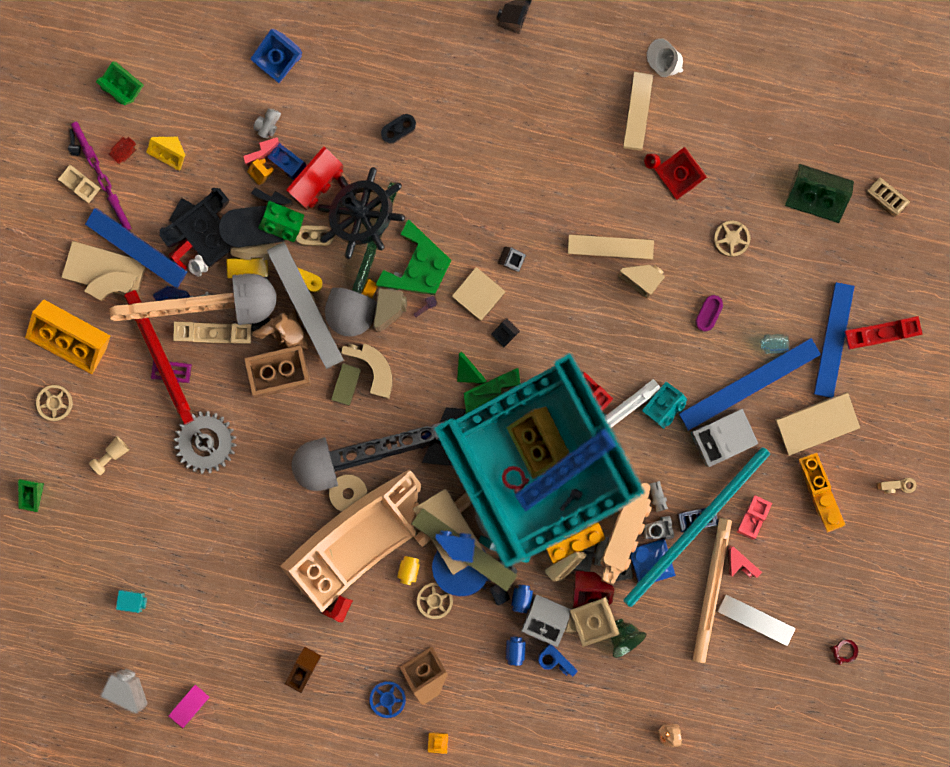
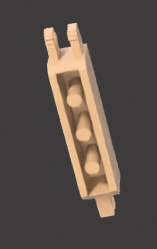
M647 483L641 484L646 492L643 496L620 509L600 560L601 565L604 567L602 581L613 585L618 575L624 570L627 571L631 562L628 559L630 553H634L638 544L635 540L638 534L641 535L645 526L642 522L644 517H648L652 507L649 506L651 500L647 499L651 488Z

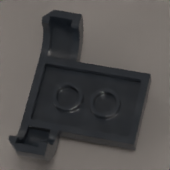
M212 188L211 193L169 226L160 228L159 236L169 248L187 238L209 268L230 253L231 248H233L221 239L218 231L220 218L217 214L230 201L220 188Z

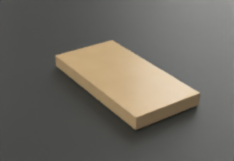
M72 241L62 278L89 285L93 280L104 274L125 272L138 277L130 290H136L138 293L145 266L134 258ZM113 292V293H117V294H120V295L126 294V293H123V292Z
M848 392L775 419L789 456L860 428Z
M446 488L413 508L416 515L423 508L457 533L471 534V538H475V545L483 550ZM431 538L453 575L469 565L464 561L452 560L444 548Z

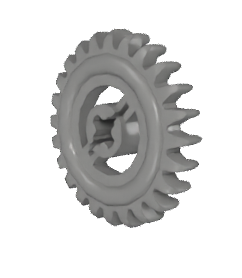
M199 411L198 418L192 414L195 421L187 425L179 424L182 431H175V433L180 437L173 439L179 442V444L173 448L180 449L176 456H183L180 463L187 461L186 468H190L193 465V472L200 468L201 474L207 468L208 473L211 474L212 467L219 471V464L225 467L224 460L231 461L228 454H235L231 447H236L237 444L231 441L236 439V436L230 435L234 429H227L230 422L223 424V416L217 419V413H214L211 417L209 411L206 412L205 416ZM208 428L217 434L219 438L217 450L213 447V437L209 434H203L200 429ZM193 435L196 436V447L199 450L208 451L211 454L210 456L203 457L194 452L191 443ZM201 437H202L203 439H208V441H207L208 447H207V446H201V444H202Z

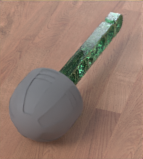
M390 181L388 188L393 186L395 182ZM397 192L390 196L392 206L397 195ZM373 241L368 243L352 290L337 287L331 288L325 306V317L329 326L340 335L349 337L360 335L369 329L375 318L377 302L362 294L377 252V247Z

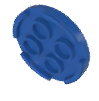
M439 551L434 556L432 564L434 579L439 587L448 594L457 597L470 596L481 590L488 579L470 565L453 575Z

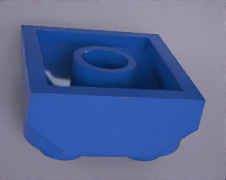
M271 29L250 60L275 81L281 83L294 64L301 59L302 51L283 33Z
M664 539L637 546L634 553H630L638 583L668 551ZM673 564L655 582L676 576Z

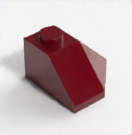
M575 571L573 609L605 597L609 605L613 603L614 587L611 584L602 581V577L595 572Z

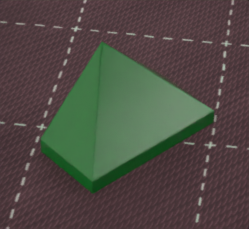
M460 352L457 382L486 383L487 380L466 355Z

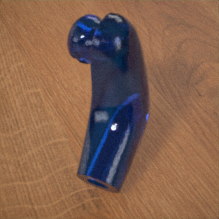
M166 286L155 292L153 297L156 301H162L165 299L190 298V294L180 288Z

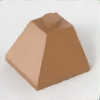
M430 647L400 667L412 692L422 705L440 694L448 675L433 647Z

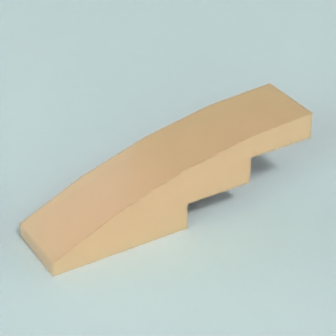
M634 72L623 148L638 151L643 149L653 75Z

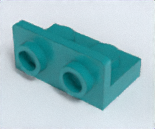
M666 381L642 411L664 429L673 422L674 416L678 411L684 409L687 398Z

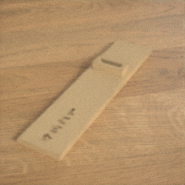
M569 235L568 254L653 259L654 240Z

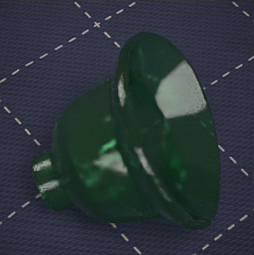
M623 619L615 621L619 635L611 637L614 646L612 654L614 658L626 655L636 648L647 636L645 632L639 631L637 627L629 622H624Z

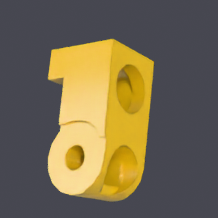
M298 268L308 290L313 293L321 291L323 288L321 278Z

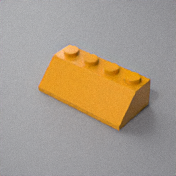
M43 300L32 312L25 336L31 342L90 374L94 373L108 347L111 337L46 300Z

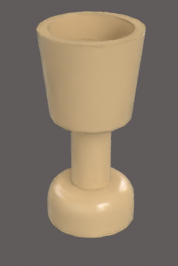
M118 436L105 449L107 453L99 461L93 459L89 462V465L97 474L102 475L105 472L104 465L112 458L117 460L130 450Z

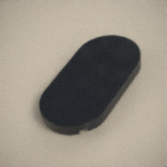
M267 205L230 210L224 214L219 222L218 231L221 239L234 248L285 241L281 237L259 229V224Z

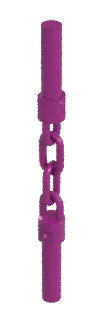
M78 122L72 123L71 127L83 148L82 152L89 165L95 169L98 175L97 180L102 190L106 191L109 196L107 200L110 206L113 207L121 225L127 230H131L132 227L119 204L120 201L117 195L111 191V183L99 168V160L92 146L89 145ZM94 157L96 162L92 164L90 159ZM103 177L105 178L108 186H105V188L101 182Z

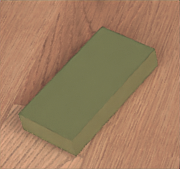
M342 364L332 401L350 406L361 369Z

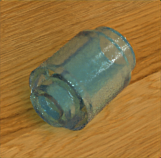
M783 334L764 335V338L760 340L761 350H764L765 354L789 351V337Z

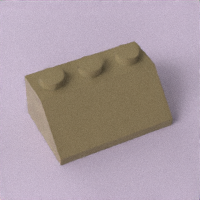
M379 288L374 324L377 332H382L399 319L403 311L406 312L407 298L403 295L402 291Z

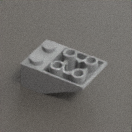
M743 409L690 432L706 467H711L759 444Z

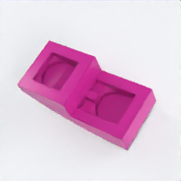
M194 685L168 717L183 729L210 697Z

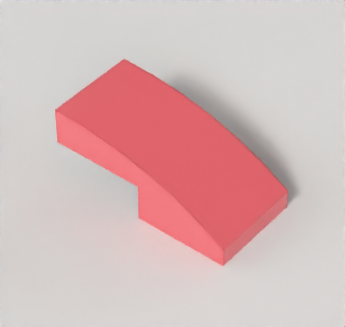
M278 138L259 143L260 151L243 156L245 164L250 166L255 160L266 158L280 143Z
M754 495L737 532L755 540L772 503Z

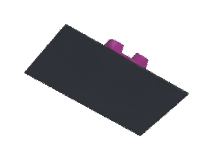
M181 197L169 221L173 223L195 205Z

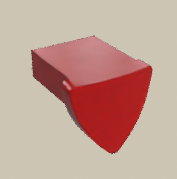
M184 239L168 256L180 267L186 269L187 267L180 258L192 245L187 239Z
M339 595L332 612L325 609L321 614L337 622H344L353 600Z

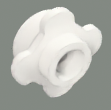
M200 255L195 256L194 260H189L188 264L189 271L198 277L203 272L208 271V266Z

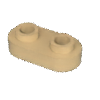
M301 226L296 240L301 245L328 246L332 243L334 237L326 243H322L320 237L323 233L331 230L329 227ZM308 233L309 237L307 239H303L302 234Z

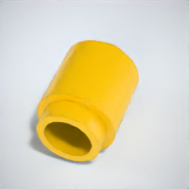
M404 556L397 575L400 583L411 585L412 582H416L420 566L418 564L419 559Z

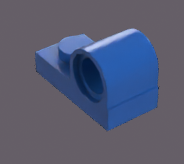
M281 143L267 157L293 180L307 166L304 161Z
M548 644L538 656L539 664L544 669H552L559 663L561 665L559 669L566 676L570 674L573 677L578 672L552 644ZM544 655H551L553 661L550 664H544L542 662Z

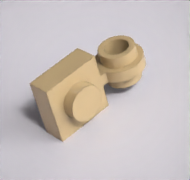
M904 478L899 481L878 482L877 487L878 490H884V494L896 493L895 489L899 488L905 493H912L916 489V482L912 478ZM907 482L911 484L909 489L906 488Z

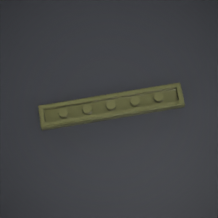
M423 508L411 523L436 542L438 541L435 536L440 534V530L450 531L452 536L460 535ZM474 545L473 561L466 562L505 591L509 589L518 576L476 545Z

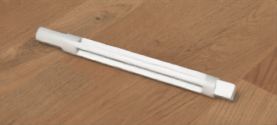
M654 379L607 414L605 417L610 427L612 428L655 395L660 389L658 383Z

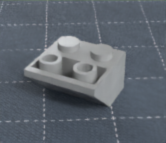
M536 594L521 631L558 647L570 617L571 609Z

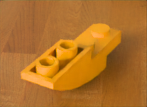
M814 453L800 458L799 463L807 488L826 532L844 527L846 524L831 491L832 487L818 454Z

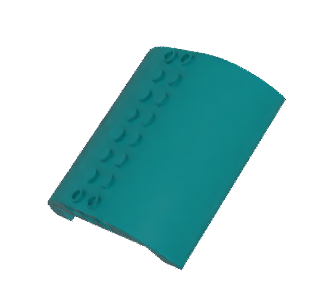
M571 353L554 361L553 367L456 420L449 419L434 428L505 567L512 566L554 546L619 511L646 493ZM547 407L570 453L601 430L605 429L616 446L528 511H524L515 497L514 490L504 486L502 474L505 469L511 466H516L523 470L525 477L530 479L527 485L537 479H532L506 428L532 410ZM510 471L507 473L506 481L510 485L520 486L522 484L519 472ZM573 489L583 492L579 501L572 499L564 511L559 509Z

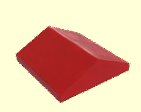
M683 147L655 169L676 200L707 178L686 147Z

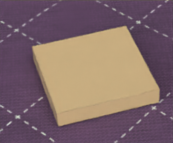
M476 267L452 297L482 321L506 291Z
M606 597L570 610L583 647L619 635Z

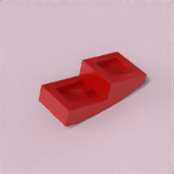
M583 371L582 374L603 411L613 398Z

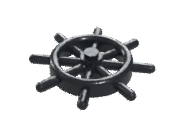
M375 167L370 168L366 181H356L348 184L346 179L340 176L338 182L342 190L335 196L331 205L320 204L317 207L318 211L329 213V223L332 228L320 237V241L326 243L337 235L348 243L345 251L346 259L352 258L355 245H363L373 241L378 250H383L384 244L379 236L384 233L391 220L400 222L405 220V215L392 213L393 207L390 196L402 188V184L397 182L385 191L381 186L374 183L377 173ZM363 192L361 200H357L355 195ZM370 193H376L378 196L368 203ZM381 204V211L372 210L373 208ZM341 214L351 215L340 223ZM371 218L378 219L374 225L370 222ZM354 223L351 233L344 231L345 228ZM361 224L364 225L367 231L359 233Z

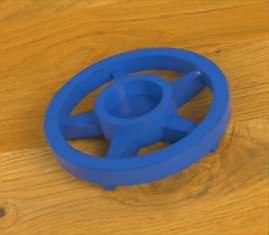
M381 682L373 688L370 694V706L380 717H395L405 707V692L395 682ZM382 685H393L389 692H382L378 689ZM395 687L400 690L403 700L395 698L393 694ZM377 691L381 697L380 702L374 706L373 695ZM403 702L401 708L392 714L394 703ZM382 705L388 708L390 715L382 714L376 708Z

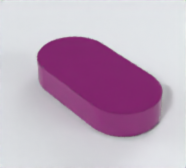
M711 295L705 299L695 320V325L700 331L707 332L714 327L723 308V301L719 296Z

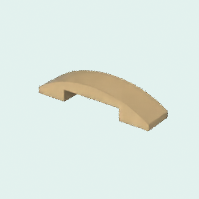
M174 322L173 341L251 344V324Z

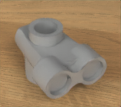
M268 108L265 118L259 116L253 129L263 138L268 139L269 136L272 137L276 132L277 127L275 124L279 120L281 112Z
M661 517L659 521L646 524L643 529L644 539H673L674 532L671 517ZM652 527L654 528V533H653V534H651V528H652Z

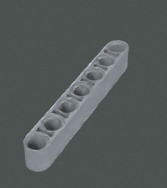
M285 242L268 249L267 252L326 369L344 361Z

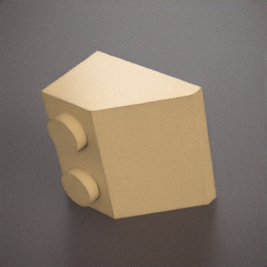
M651 265L622 268L617 275L647 299L665 278L662 275L663 271L655 265L653 267Z

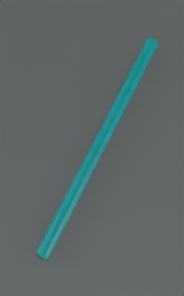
M760 448L623 599L627 606L633 607L770 456V452L766 448Z

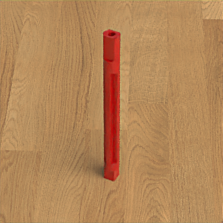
M136 290L124 294L128 305L142 303ZM135 319L178 415L181 416L185 425L195 421L150 319Z

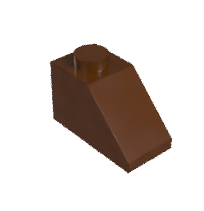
M304 647L285 685L302 693L321 655Z

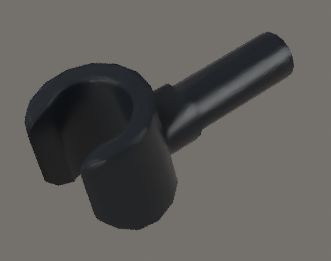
M69 129L70 144L68 150L71 155L80 156L81 146L75 145L74 131Z
M573 489L559 509L564 511L572 499L579 501L583 492Z

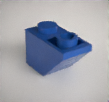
M441 530L440 534H436L435 538L452 560L473 561L475 538H471V534L460 533L459 536H452V532Z

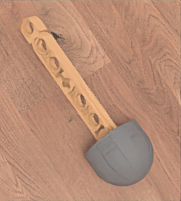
M239 274L233 275L234 293L113 306L110 308V319L113 321L236 308L238 325L252 324L263 321L273 312L276 305V292L270 281L261 275Z

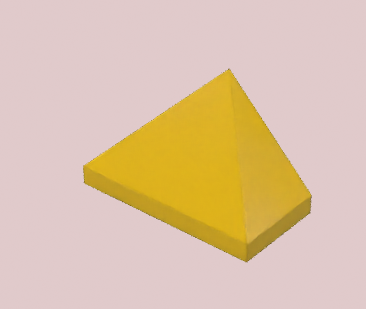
M152 137L150 139L146 153L180 171L185 153L178 137Z

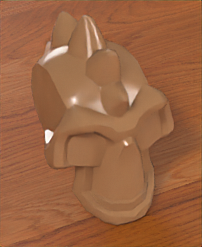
M296 311L289 315L282 313L274 319L271 318L267 324L252 332V336L258 339H264L271 335L279 342L278 345H281L284 349L300 345L302 349H308L307 339L310 336L302 320L297 318Z

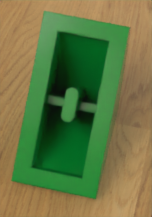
M19 479V509L38 512L44 483Z

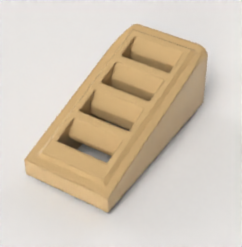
M881 177L867 190L893 217H896L910 203L908 199ZM882 185L883 189L877 194L875 192L876 189ZM887 190L889 193L883 199L881 195ZM893 195L895 198L889 204L887 200ZM899 201L900 204L895 209L893 205Z
M575 552L545 569V572L552 581H563L587 555L585 552Z

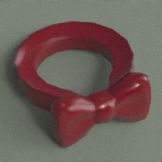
M516 466L508 467L502 474L504 486L514 490V494H517L530 482V479L525 477L523 470ZM508 472H519L522 484L520 486L510 485L506 481Z
M848 639L842 640L836 646L832 645L830 647L837 665H841L842 662H853L856 660L859 652L856 643ZM846 643L850 644L853 648V655L848 659L840 657L838 653L841 646Z

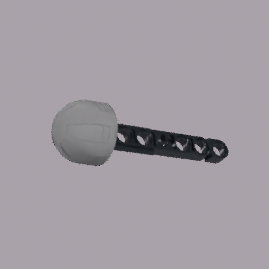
M444 422L433 424V427L425 426L329 451L326 438L307 442L299 447L293 456V476L302 487L308 490L321 491L337 487L338 482L335 474L337 471L431 446L436 441L437 444L441 443L434 428ZM424 433L432 435L428 440H423L421 436ZM406 438H411L413 440V442L410 445H404L402 443L403 440ZM387 444L391 445V449L387 448ZM368 448L376 450L372 455H367L365 451ZM349 453L357 454L353 460H348L346 457Z

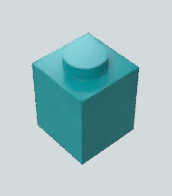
M119 590L116 610L135 613L142 612V609H145L147 605V598L144 597L145 593Z

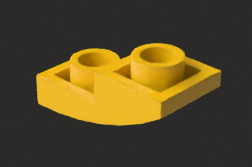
M263 257L251 258V260L241 258L226 259L227 278H233V275L258 274L268 277V261L263 260Z

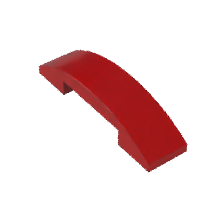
M919 316L845 331L849 350L923 335Z

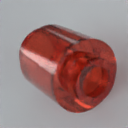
M129 136L127 138L122 137L110 149L109 155L120 165L137 150L135 148L137 144Z

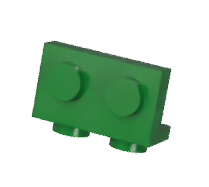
M115 61L111 62L103 77L96 80V83L100 85L104 92L110 93L115 97V101L122 105L133 103L144 86L143 83Z
M269 201L259 224V229L281 237L284 240L294 242L300 232L305 215Z

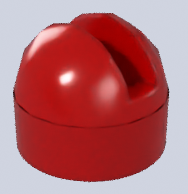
M655 153L647 154L644 158L645 166L648 169L659 167L661 164L660 156Z

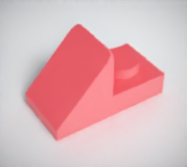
M730 546L728 548L730 576H733L742 566V571L748 577H759L762 572L735 547Z

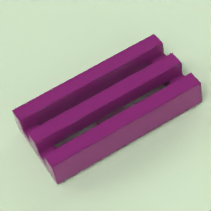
M153 360L151 379L162 380L161 376L156 375V372L159 371ZM169 361L171 366L187 368L186 371L173 370L174 374L186 375L185 379L177 378L178 382L190 383L192 364Z

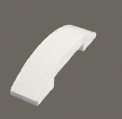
M725 595L718 610L719 613L788 646L796 629L728 595Z

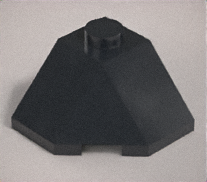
M513 0L506 3L504 8L498 11L496 17L499 20L498 26L520 34L532 0Z

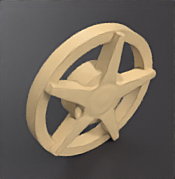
M727 221L721 224L715 232V246L719 252L726 256H738L748 248L750 233L742 223ZM735 224L740 227L736 231H730L726 225ZM723 227L726 235L724 239L718 241V233ZM742 228L746 233L747 242L740 239L739 233ZM719 243H726L730 246V253L725 252L719 246ZM738 243L745 245L743 250L733 253L734 246Z
M50 385L43 388L36 399V407L39 414L50 421L64 419L70 413L73 405L72 397L68 390L58 385ZM58 388L62 391L56 396L52 395L48 389ZM46 392L48 396L46 404L40 406L41 396ZM64 393H66L68 397L69 406L63 404L61 398L64 395ZM47 407L52 410L53 418L46 416L41 408ZM60 408L67 409L65 414L56 418L57 410Z
M437 583L425 585L417 596L418 609L424 616L430 619H439L446 616L453 605L451 594L440 596L436 593L435 586H439ZM432 586V594L428 597H420L426 588ZM449 596L450 605L447 611H445L442 602L444 598ZM420 599L427 601L429 605L427 613L422 610ZM439 608L444 612L439 616L429 615L432 609Z

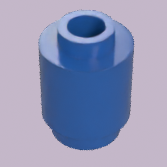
M519 584L518 588L514 587L511 606H513L512 611L528 613L533 595V590H529L530 586Z
M512 636L510 640H506V660L508 665H523L526 641L522 640V637Z

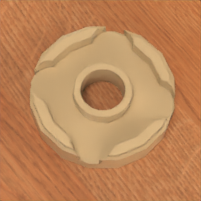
M354 475L338 477V486L329 489L331 503L340 511H344L367 495L365 483ZM346 488H351L354 492L351 499H346L343 496V491Z

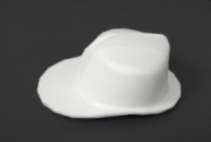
M658 38L650 44L647 50V61L658 75L668 77L669 75L683 72V57L667 40Z

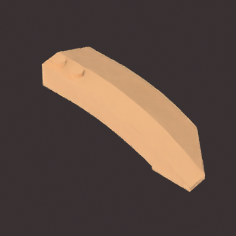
M407 470L374 489L323 526L280 567L310 601L323 612L367 570L412 537L415 538L416 530L411 523L417 516L413 508L419 505L417 500L418 492L421 490V483L411 470Z

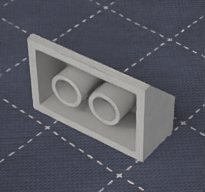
M127 668L125 670L121 669L110 676L100 696L135 714L144 709L148 704L139 677L135 676L136 673Z

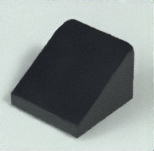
M505 246L498 264L519 272L526 254L512 247Z
M506 318L491 335L505 347L520 330Z
M497 584L490 587L496 605L499 606L510 599L508 592Z

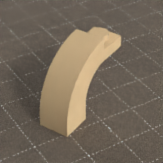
M348 344V347L343 346L342 355L361 359L371 366L374 380L370 393L389 399L392 391L393 377L390 366L384 356L367 344H363L362 351L356 345Z

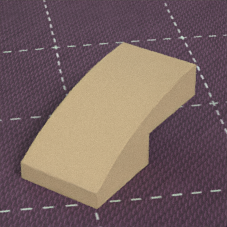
M71 165L67 167L58 179L88 203L101 189Z

